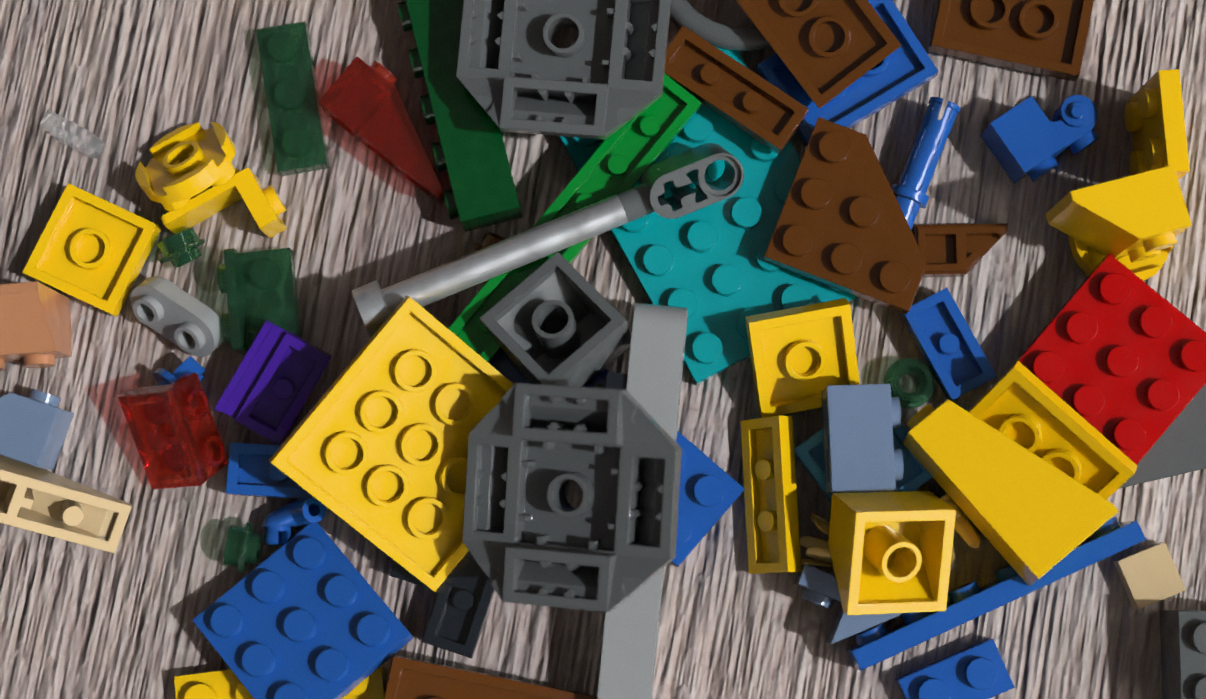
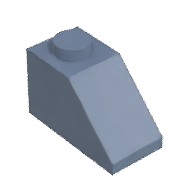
M32 388L28 398L11 392L0 397V455L35 467L54 470L74 413L58 408L61 398Z

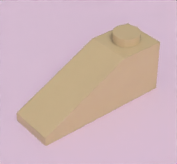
M0 455V523L115 554L132 508L131 503L45 469Z

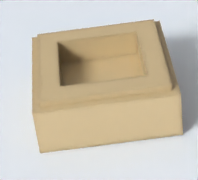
M1159 542L1113 561L1133 609L1139 610L1186 591L1165 542Z

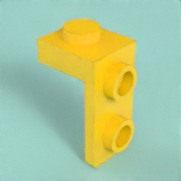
M249 167L242 171L235 169L234 176L225 184L212 187L198 196L191 197L189 202L182 208L169 211L160 217L167 229L175 235H179L243 199L259 229L269 238L287 229L280 217V214L287 210L272 185L264 188L259 178Z

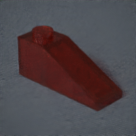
M356 56L318 103L329 118L437 204L441 205L445 200L443 190L400 95L394 86L397 82L396 77L377 61H374L369 66Z

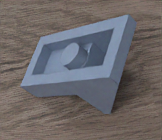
M807 564L801 565L802 572L797 573L793 583L804 588L801 598L814 604L831 609L834 601L840 603L826 642L830 644L900 615V613L845 614L841 604L836 577Z

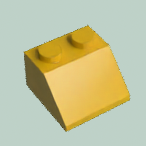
M1173 165L1070 191L1045 214L1048 224L1104 256L1111 254L1113 257L1119 258L1129 255L1131 263L1147 260L1162 254V249L1176 245V236L1192 226Z
M930 491L832 493L828 545L843 612L847 615L946 611L956 509Z

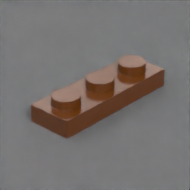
M685 26L681 27L667 47L666 75L698 99L703 105L778 155L808 114L809 108Z

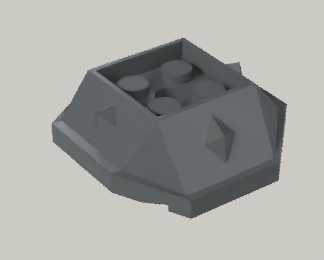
M464 0L456 76L504 132L605 140L663 96L671 0ZM562 27H573L579 31L577 41L568 48H558L552 44L554 34Z
M515 383L502 397V400L469 433L462 541L477 564L492 581L491 585L502 602L598 612L612 611L676 556L682 448L627 390ZM571 480L576 481L583 491V501L578 508L571 506L566 499V487Z

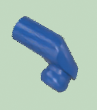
M315 497L296 500L267 514L261 526L265 528V543L267 545L286 544L292 539L291 527L320 522L326 515V506Z

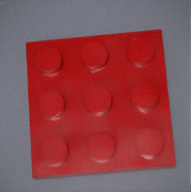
M1108 254L1015 363L1019 361L1137 465L1206 384V332L1115 257Z

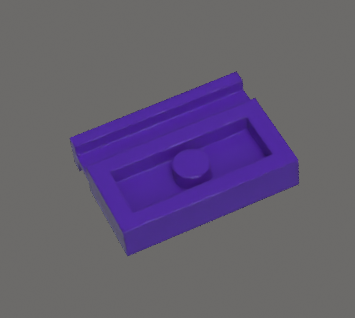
M267 319L214 409L224 412L240 424L280 445L331 360L332 355Z

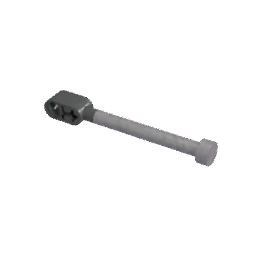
M714 143L699 145L649 166L642 174L639 185L382 290L377 281L352 290L355 303L370 337H372L406 295L423 307L656 212L668 219L682 217L734 195L743 182V167L739 160L722 146ZM716 160H724L725 168L720 178L711 182L705 181V171L708 165ZM671 181L674 184L670 187L671 196L663 199L661 196L665 192L663 184ZM693 182L696 187L691 189L687 184Z

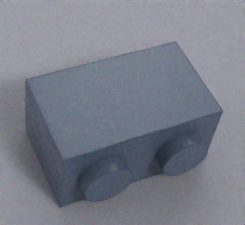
M891 384L826 386L821 391L826 494L890 492L895 490V480L903 479L904 465L902 450L894 449L893 428L900 427L901 408L899 397H891Z

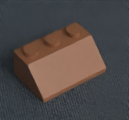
M38 281L0 284V371L5 370V363L23 361L25 368H48L55 366V359L72 357L70 298Z

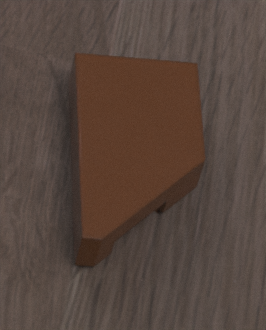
M1008 223L914 225L912 233L927 263L922 277H964L1008 231Z

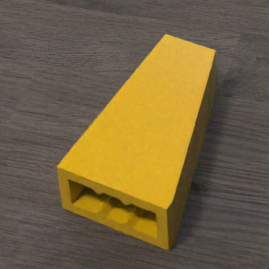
M949 399L937 409L930 403L927 404L906 423L911 430L908 432L903 444L1028 586L1040 579L1119 512L1110 501Z

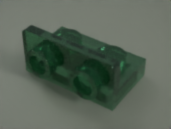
M235 248L224 249V263L218 264L217 277L220 291L222 294H227L228 313H223L221 317L222 334L225 343H231L232 350L242 356L246 355L267 319L301 338L293 250L291 248L239 253Z

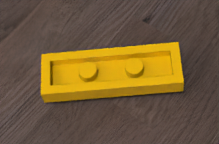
M772 416L742 420L740 425L749 574L802 572L792 416Z

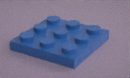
M318 523L307 525L192 620L254 699H342L413 639L410 632Z

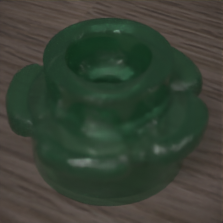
M193 227L185 229L156 244L163 256L159 262L163 264L171 261L175 269L202 256L198 247L205 243V239H199Z
M247 522L246 526L231 524L226 539L224 565L238 567V572L240 573L245 571L247 563L256 565L259 558L262 534L253 533V524L251 522Z

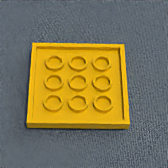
M406 295L269 460L284 474L435 592L469 551L462 541L469 433L502 400V397L514 384L416 301Z

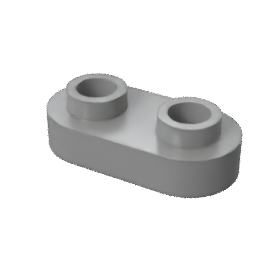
M151 276L133 289L130 300L136 318L179 346L183 351L197 357H206L224 342L226 337L225 327L216 312L167 279Z

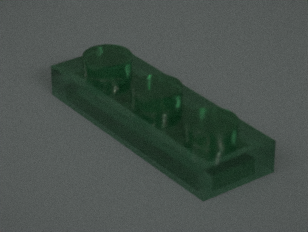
M303 21L257 29L278 173L282 177L330 168L307 24Z

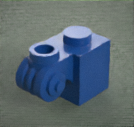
M1073 95L1068 97L1056 109L1052 121H1049L1031 96L990 122L980 136L1013 184L1027 175L1035 182L1059 165L1054 159L1057 155L1068 148L1076 155L1100 138L1095 131L1098 110L1090 98L1083 95Z

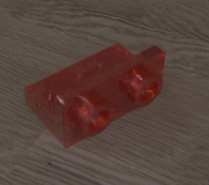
M186 373L169 385L132 388L118 397L152 489L201 486L227 465L228 459L224 444L220 439L208 405L207 396L203 391L197 373Z

